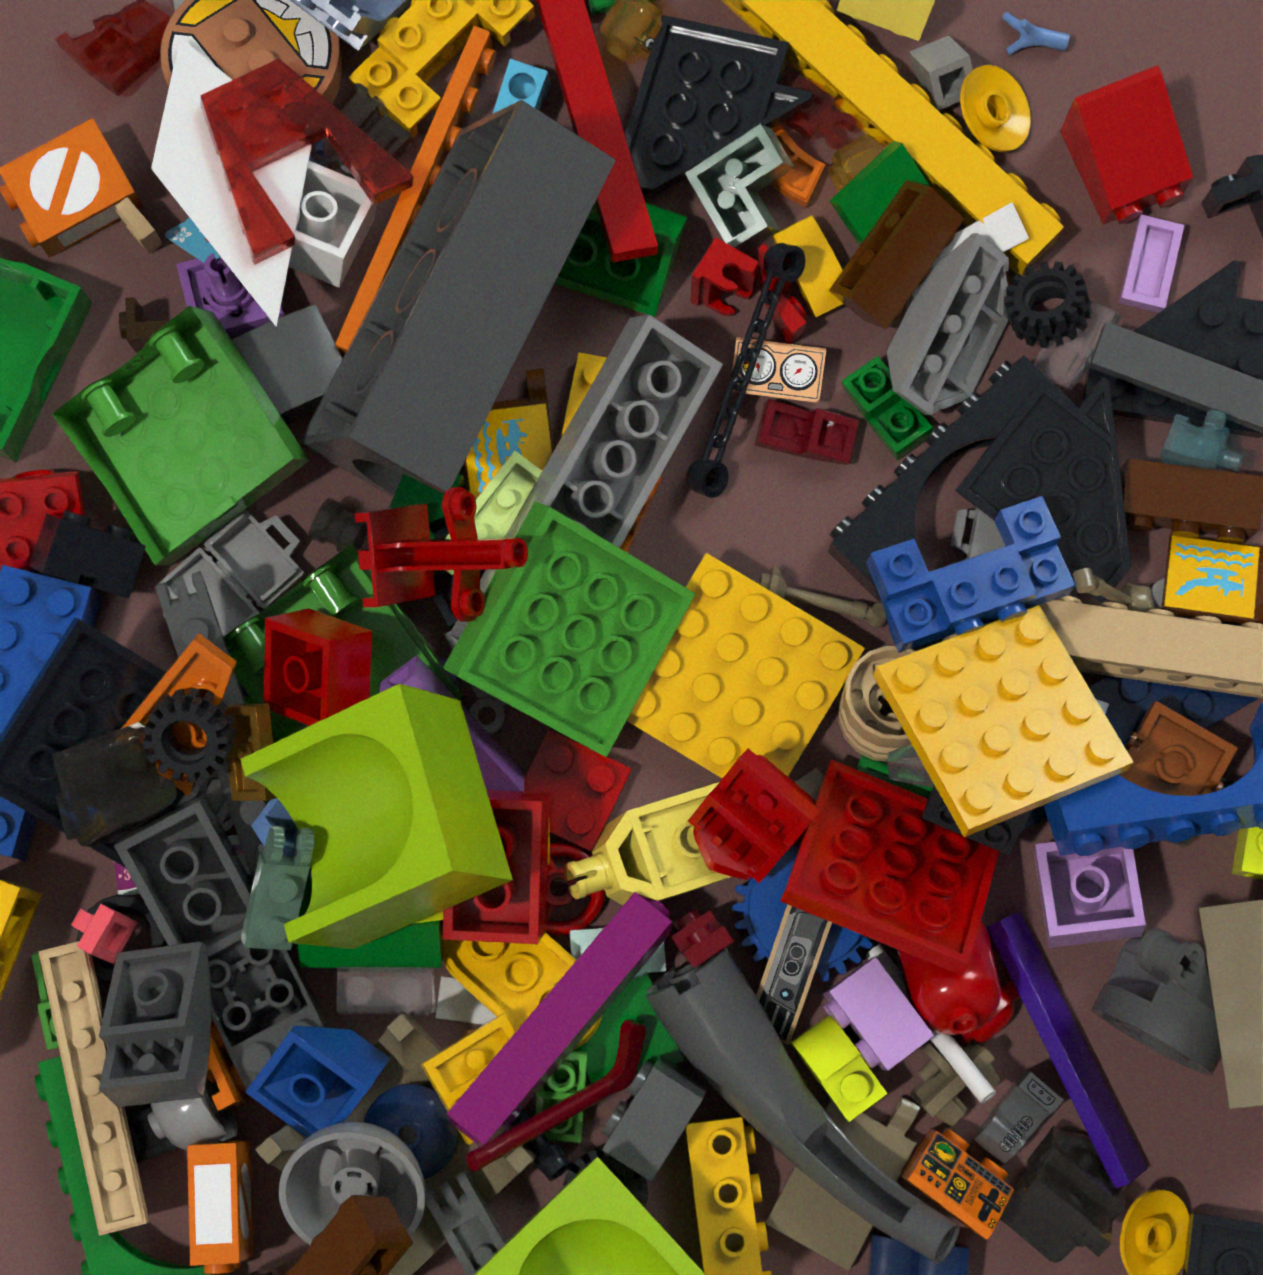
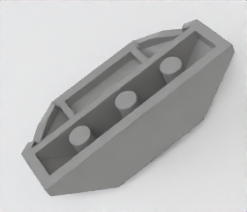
M972 233L930 269L927 278L920 284L887 350L893 392L925 415H932L941 409L960 403L973 393L1009 320L1004 304V297H1007L1006 288L1008 286L1005 271L1009 270V257L978 233Z

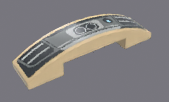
M788 904L756 995L780 1041L787 1045L791 1042L832 922Z

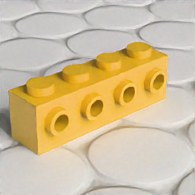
M741 1116L689 1122L685 1130L703 1272L705 1275H772L771 1270L762 1271L760 1252L769 1251L765 1222L756 1223L754 1203L762 1202L759 1173L750 1174L747 1155L756 1154L753 1126H744L743 1117Z

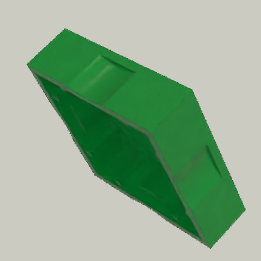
M0 258V456L16 463L93 303L80 286L25 263Z

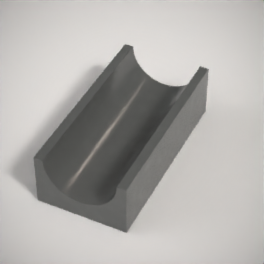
M523 100L461 129L299 445L391 497H394L403 474L430 486L442 494L451 488L616 160Z

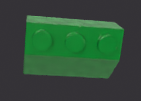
M594 203L554 284L655 317L678 255L688 217L645 203L658 243L657 255L612 262Z
M310 877L307 878L298 917L305 915L311 901L312 878ZM443 920L410 924L355 949L298 944L300 968H442Z

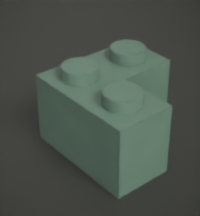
M759 124L687 171L685 175L724 242L745 253L779 231L758 192L795 167L774 131L763 124Z

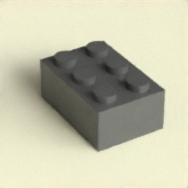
M205 794L188 801L119 838L114 847L168 946L202 941L207 949V957L241 940L253 883Z

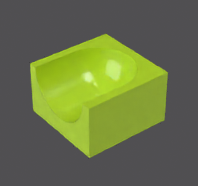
M399 683L240 759L245 777L259 782L277 797L293 819L298 831L301 828L313 830L315 840L310 863L312 874L311 901L305 915L284 924L288 943L355 949L513 880L460 700Z
M597 1157L562 1187L472 1275H705V1273Z

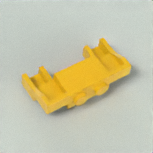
M412 0L410 8L400 18L393 17L386 23L377 39L379 47L348 77L351 88L368 103L382 111L413 139L418 134L417 124L431 110L436 113L441 102V97L427 83L465 47L473 26L480 27L481 25L485 30L490 31L491 35L505 47L511 41L510 32L523 19L530 23L535 18L534 5L528 0Z

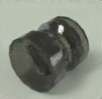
M327 498L311 524L309 538L320 544L328 542L334 545L338 553L350 544L360 548L367 535V523H355L354 513L351 514L344 510L342 503L332 498Z

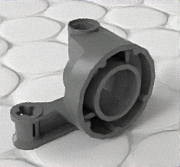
M1160 928L1151 929L1143 938L1135 937L1126 941L1120 950L1118 962L1108 983L1104 984L1091 1008L1092 1012L1117 1030L1159 1054L1201 1074L1212 1076L1222 1056L1209 972L1206 967L1203 948L1201 945L1191 941L1183 943L1172 939L1169 932Z

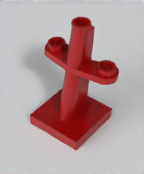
M462 487L449 488L442 500V510L451 539H430L427 504H412L354 513L355 523H367L369 549L358 551L360 570H371L373 596L362 598L363 608L382 607L435 596L433 570H454L451 609L457 620L471 622L476 617H479L485 608V597L480 590V570L523 567L528 559L527 545L521 538L478 539L474 520L477 509L476 500L472 493L467 492Z

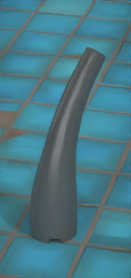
M726 947L695 968L690 964L680 970L676 967L672 968L649 986L646 990L648 994L645 997L665 1030L690 1065L719 1096L781 1154L840 1203L879 1230L936 1264L941 1263L949 1255L958 1238L959 1225L905 1190L862 1154L834 1123L813 1096L788 1056L766 1011Z

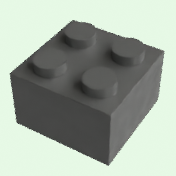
M661 1055L654 1065L646 1060L627 1090L628 1093L634 1096L631 1103L628 1105L621 1100L601 1132L609 1137L602 1150L652 1182L702 1102L708 1084Z

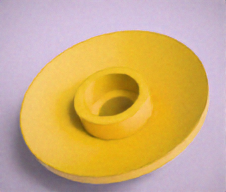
M983 65L967 74L961 86L960 104L963 117L972 134L984 146L997 152H1008L1018 148L1026 140L1031 125L1029 104L1021 86L1007 71L994 65Z
M1162 1189L1147 1191L1139 1196L1127 1211L1120 1233V1254L1123 1265L1129 1275H1177L1182 1269L1185 1259L1189 1213L1183 1201L1176 1194Z

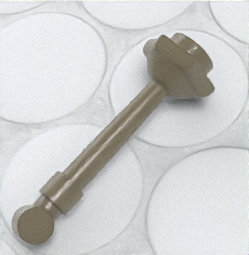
M773 566L771 574L763 572L761 574L759 585L783 599L786 598L849 615V618L861 621L867 619L868 623L874 628H882L887 621L882 603H876L871 607L861 601L853 600L851 602L787 587L786 581L781 575V570L776 566Z
M1090 568L1079 569L1073 573L1078 593L1099 595L1114 603L1123 604L1131 611L1146 613L1150 609H1155L1150 587L1126 583L1120 591L1105 583L1102 578L1093 575Z

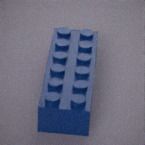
M2 565L0 571V735L74 617L93 628L95 627L103 597L92 587ZM1 796L0 855L25 861L38 818Z

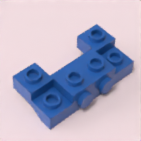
M1043 496L999 511L994 521L1005 547L928 572L915 539L870 554L866 564L881 598L889 631L898 653L953 634L958 636L984 628L985 623L997 619L1004 622L1023 616L1027 613L1026 609L1070 594L1075 587V583L1057 546L1061 536Z

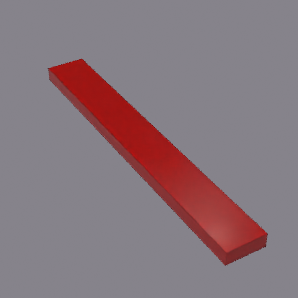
M535 0L574 133L616 160L595 201L612 262L657 255L658 243L584 0Z

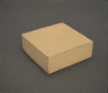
M128 197L115 206V211L123 224L147 253L150 252L152 254L163 245L155 229Z

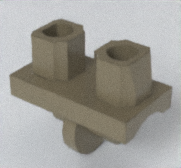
M974 1041L969 1042L967 1045L961 1044L960 1047L994 1088L1000 1082L997 1073L991 1065L995 1058L985 1047H981ZM927 1043L920 1050L928 1059V1062L916 1072L923 1081L908 1095L931 1117L936 1116L947 1125L954 1126L965 1115L967 1110L956 1096L967 1085L941 1052H937Z

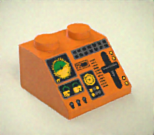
M946 1128L942 1134L930 1129L905 1164L899 1177L972 1232L988 1240L1014 1191L1011 1186L1004 1182L1009 1174L987 1157L979 1163L968 1155L965 1151L970 1144L950 1129Z

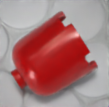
M980 922L969 966L963 976L903 951L896 950V957L909 1002L930 1030L945 1035L966 1034L979 1029L991 1020L1000 1005L1001 989L990 937L982 922Z

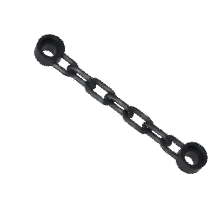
M778 243L770 247L765 253L764 267L768 273L761 290V295L753 312L702 458L694 462L687 472L688 484L695 493L715 498L721 495L727 487L729 473L727 467L721 463L726 450V444L731 436L737 414L742 405L747 386L751 380L785 281H796L804 271L805 254L798 246ZM773 278L779 280L775 292L769 290ZM765 303L766 305L770 306L766 314L765 320L763 321L762 319H759V316L762 307ZM755 332L759 334L755 348H748ZM743 361L749 363L744 378L738 376ZM733 389L739 391L734 407L728 405ZM724 418L729 421L724 435L718 434ZM713 447L719 448L715 460L709 459Z

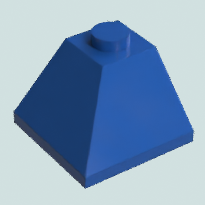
M293 1026L245 1093L308 1138L322 1128L344 1122L371 1088L390 1058L350 1029Z

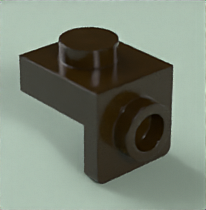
M135 297L125 298L126 312L119 313V330L121 338L127 339L135 353H138L150 336L170 320L144 322L141 305Z

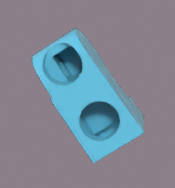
M510 59L493 113L520 100L540 110L543 99H546L551 85L548 71Z

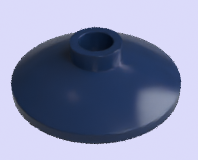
M402 1084L386 1090L371 1104L364 1119L365 1123L382 1127L400 1138V1129L403 1126L412 1127L416 1132V1140L413 1143L405 1144L418 1161L424 1179L435 1175L445 1167L453 1156L458 1142L459 1131L449 1122L448 1111L434 1089L420 1084Z

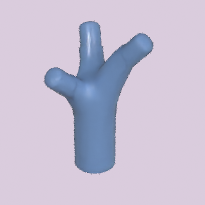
M1009 12L1003 14L1002 19L1020 33L1019 40L1006 48L1009 55L1022 48L1031 46H1043L1066 51L1070 34L1032 25L1026 19L1019 20Z

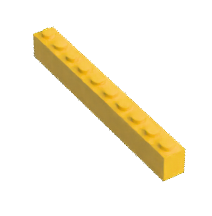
M721 0L759 36L789 42L791 50L787 62L882 150L892 141L903 143L931 188L965 218L962 221L965 227L979 220L984 224L982 218L1013 203L1029 237L1024 242L1003 252V254L1009 257V268L1016 274L1023 276L1026 273L1025 268L1033 266L1057 242L1064 226L1060 223L1061 220L1056 211L1045 203L1039 204L1027 193L1028 189L1025 183L1013 173H1005L995 163L993 154L980 143L974 144L963 134L961 125L953 116L947 113L942 115L930 103L928 94L920 86L914 83L910 85L898 74V69L890 58L884 54L877 55L866 45L865 37L856 27L850 24L846 26L834 15V10L827 0Z

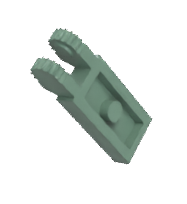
M270 826L263 855L259 854L242 929L241 940L244 948L291 950L292 943H288L284 924L299 916L315 839L312 829L301 828L298 831L293 855L290 857L282 856L285 846L284 828L281 826Z

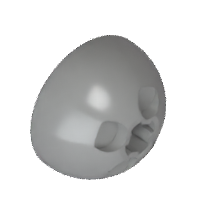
M365 1122L333 1124L310 1135L289 1157L279 1182V1201L284 1217L294 1232L307 1244L311 1245L314 1237L324 1230L337 1214L340 1205L350 1198L351 1195L388 1197L411 1237L417 1229L424 1212L425 1184L418 1161L408 1146L390 1131Z

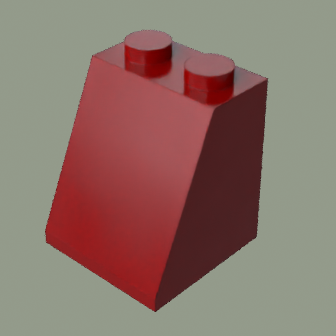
M1158 65L1074 98L1060 133L1103 225L1116 219L1119 224L1127 223L1139 217L1146 207L1158 203L1159 207L1163 208L1176 203L1184 197V191L1193 179V174L1163 75Z

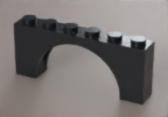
M1024 355L1014 365L1008 360L1005 361L988 379L993 385L982 396L976 391L972 393L957 409L961 416L950 427L943 422L926 439L925 442L930 446L918 458L913 453L905 458L893 472L898 478L887 489L881 484L878 485L861 503L866 509L855 520L850 516L845 517L829 534L834 540L830 544L828 553L879 603H882L866 562L872 552L911 539H915L917 544L915 512L920 492L929 478L951 459L974 449L989 447L1039 381L1043 380L1073 403Z

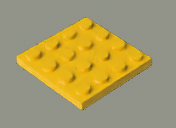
M706 553L686 585L687 589L696 594L627 721L720 778L726 775L747 748L756 755L766 757L785 775L789 776L865 648Z
M1039 605L1027 609V613L1023 616L1004 622L1000 620L985 625L984 628L958 635L879 665L874 671L873 676L964 837L1128 771L1133 764V760Z

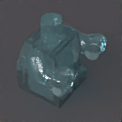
M1209 410L1203 427L1193 426L1190 424L1189 417L1176 414L1160 457L1163 461L1162 463L1220 471L1222 467L1238 471L1244 454L1229 450L1227 441L1230 430L1224 427L1227 419L1226 414Z

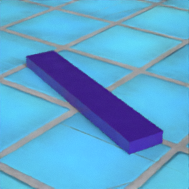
M1020 911L988 926L987 930L1113 1186L1119 1188L1127 1185L1145 1172L1147 1167Z

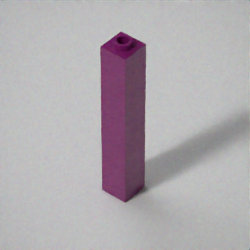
M634 892L447 1112L449 1122L479 1147L503 1134L670 935L672 921L667 918L670 915L669 910L661 902L644 899Z

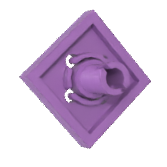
M214 253L207 257L205 264L197 258L176 264L187 307L193 306L213 311L230 338L243 335L271 322L270 318L221 257L216 260ZM281 305V307H280V312H279V317H278V318H281V317L284 316V312H283V309H282V305ZM239 310L242 311V314L238 317L231 316L232 313L238 314Z

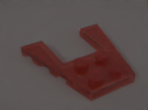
M280 58L200 95L201 108L216 153L219 155L224 170V177L229 192L231 191L243 234H245L250 248L251 259L255 265L294 246L295 235L252 172L327 137L373 205L413 186V175Z

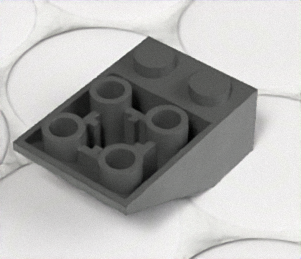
M239 940L208 957L211 1016L246 1090L293 1026L331 1028L289 950L244 948L242 940Z

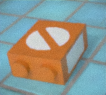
M93 118L0 167V174L6 183L0 186L2 196L12 211L18 208L21 210L26 221L19 224L32 248L40 245L49 258L120 220L115 211V206L126 197L130 199L138 210L143 207Z
M251 1140L187 1145L190 1266L204 1265V1274L234 1272V1269L241 1268L242 1261L254 1256Z

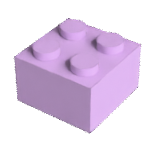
M1055 842L1035 844L1034 860L1048 948L1143 936L1146 923L1133 849L1116 847L1103 849L1089 856H1079L1076 853L1060 856Z
M876 957L864 962L823 993L828 1003L822 1006L824 1011L842 1029L847 1027L857 1040L853 1044L861 1053L860 1056L868 1067L873 1068L876 1066L878 1070L888 1071L934 1037L931 1030Z

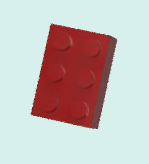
M486 790L513 880L443 910V939L538 944L546 933L549 793Z

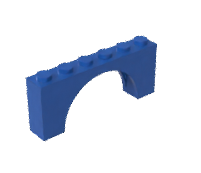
M1260 703L1249 728L1254 748L1253 767L1240 780L1222 790L1203 795L1175 796L1145 789L1120 775H1116L1044 804L1043 806L1059 855L1076 853L1079 856H1089L1109 848L1123 847L1124 849H1136L1150 842L1168 840L1169 842L1178 843L1198 835L1213 833L1216 836H1225L1239 829L1253 827L1263 829V703Z

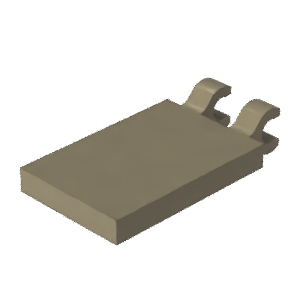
M901 1097L885 1126L863 1113L847 1122L830 1098L824 1109L829 1117L865 1157L896 1182L917 1144L904 1135L916 1118L920 1106ZM795 1165L765 1220L766 1225L850 1271L873 1227L872 1224L840 1203Z

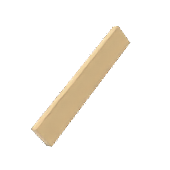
M78 941L38 952L100 1236L143 1225L150 1221L125 1106L117 1107L99 1090L108 1045L99 1037L104 1009L92 955L77 947Z

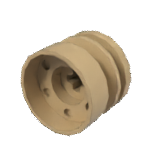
M884 646L871 650L855 662L846 679L844 691L839 702V725L844 738L855 751L874 761L895 762L911 757L916 753L895 714L891 712L885 717L880 713L881 709L885 710L889 707V703L873 676L877 666L916 652L912 649L898 653L896 646Z

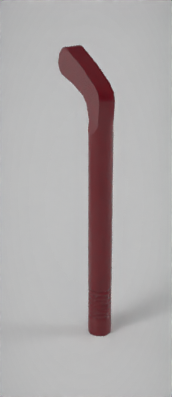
M632 1019L625 1020L620 1027L619 1046L615 1064L604 1077L506 1131L481 1147L467 1153L466 1162L472 1171L484 1168L606 1097L626 1089L635 1076L646 1034L645 1026Z

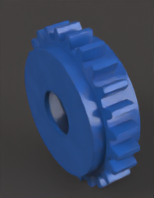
M795 843L760 883L752 878L748 880L747 886H735L734 892L743 896L744 899L743 903L733 904L732 911L743 913L744 920L734 924L735 930H747L749 936L740 944L743 948L754 944L757 949L752 958L754 963L764 957L767 960L769 959L787 904L780 902L800 846L795 845ZM832 923L815 972H818L822 982L829 981L828 969L832 967L839 975H843L846 973L843 961L848 959L858 964L862 960L856 949L861 947L869 950L873 944L864 935Z

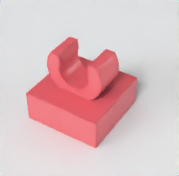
M100 904L95 914H90L80 908L71 926L84 933L77 947L95 957L115 964L117 953L122 952L138 922L123 913Z

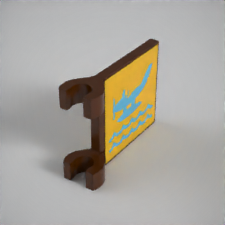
M544 368L525 370L529 394L527 398L494 402L464 461L468 492L473 494L475 500L514 451L542 471L554 452Z
M1170 534L1161 609L1168 610L1178 616L1192 618L1196 616H1212L1227 623L1243 624L1253 622L1263 624V546L1223 542L1198 537H1179Z

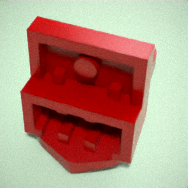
M747 748L719 784L707 795L688 822L694 826L693 834L709 870L744 880L753 878L760 883L818 816L821 810L814 805L815 800L772 762L762 755H756Z

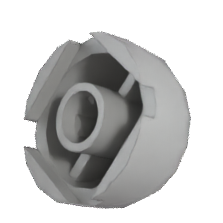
M206 1078L204 1096L202 1098L151 1103L153 1111L148 1114L149 1124L159 1139L167 1137L173 1145L186 1151L187 1145L225 1143L237 1136L238 1126L233 1109L225 1112L224 1110H217L212 1096L220 1092L217 1083L212 1084L208 1078Z

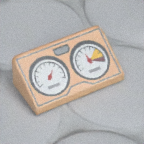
M736 337L732 371L744 338ZM751 339L748 348L754 349L757 340ZM764 341L745 394L818 403L820 401L826 348ZM743 361L738 376L744 378L749 365L748 362Z

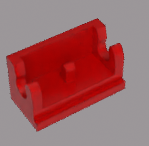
M715 237L692 274L690 302L696 306L701 303L722 316H733L735 310L730 305L723 304L720 300V295L725 291L734 292L736 296L749 300L755 291L759 262Z

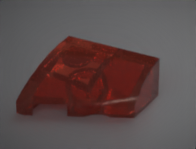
M137 0L124 6L122 10L115 14L104 15L94 19V30L71 40L68 33L65 32L55 40L59 47L89 75L119 96L161 59L162 38L170 17L149 2Z

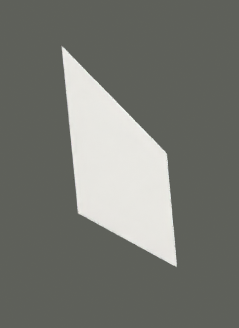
M180 37L151 169L277 327L312 145Z

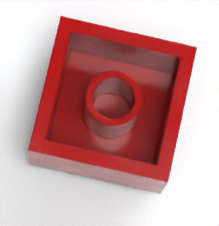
M309 608L265 618L263 704L269 703V710L311 726L370 698L372 630Z

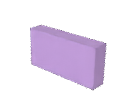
M1140 215L1137 220L1118 303L1157 313L1166 308L1185 225Z

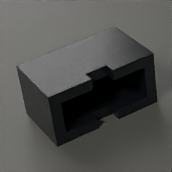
M64 510L62 518L46 513L29 566L44 574L78 583L81 574L83 575L81 582L90 584L93 588L129 598L146 545L132 540L134 531L107 523L105 531L89 527L91 518Z

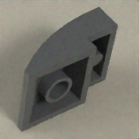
M316 304L278 318L277 327L271 321L232 339L286 425L305 418L307 411L318 408L342 361V357L337 347H335V342Z
M202 941L117 953L99 1037L108 1045L99 1090L117 1107L202 1098L204 1096L210 1051L211 991L207 949Z

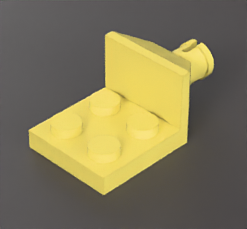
M719 782L628 810L606 824L592 851V857L576 862H568L564 865L566 881L582 876L587 877L568 887L571 895L575 899H581L588 894L604 890L607 897L624 905L632 894L636 892L644 899L660 902L733 878L713 872L707 868L694 838V826L688 822L689 818Z

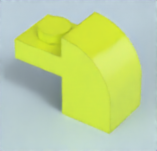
M830 1015L822 1018L790 1042L793 1050L816 1082L822 1085L847 1122L853 1120L888 1094L860 1056L861 1053Z

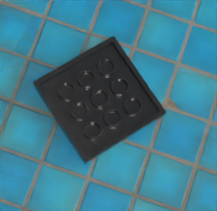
M74 617L0 735V796L125 867L114 847L119 838L175 809L184 795V792L113 740L118 731L166 672L82 620Z

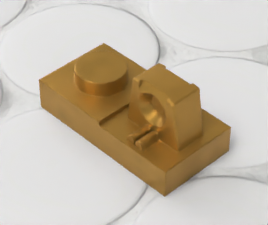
M269 703L229 705L224 712V716L233 714L235 722L231 729H237L236 738L233 741L234 746L227 756L232 801H267L277 798L259 782L245 777L240 760L273 744Z

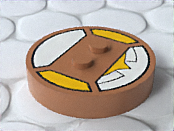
M185 0L172 15L162 38L161 66L168 89L181 37L299 135L314 126L326 114L333 104L341 85L343 59L339 37L290 0Z

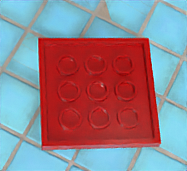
M831 760L814 804L821 812L804 832L780 902L963 976L971 960L999 851L922 819L928 798Z

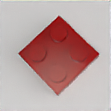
M548 729L524 778V792L549 793L550 834L592 853L632 772V768L609 757H604L592 749Z

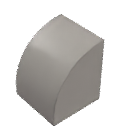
M949 35L910 51L909 55L921 88L928 94L930 103L939 111L960 102L962 83L967 74L973 70L970 55Z

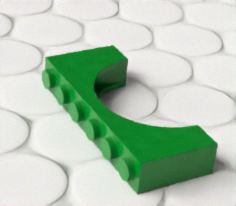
M61 1056L38 1062L40 1073L35 1075V1086L42 1102L47 1101L51 1120L46 1122L48 1138L53 1148H59L63 1166L58 1167L59 1183L65 1195L70 1194L74 1213L69 1216L70 1227L75 1241H82L86 1260L81 1262L82 1275H220L204 1274V1265H181L156 1259L132 1245L119 1231L99 1236Z

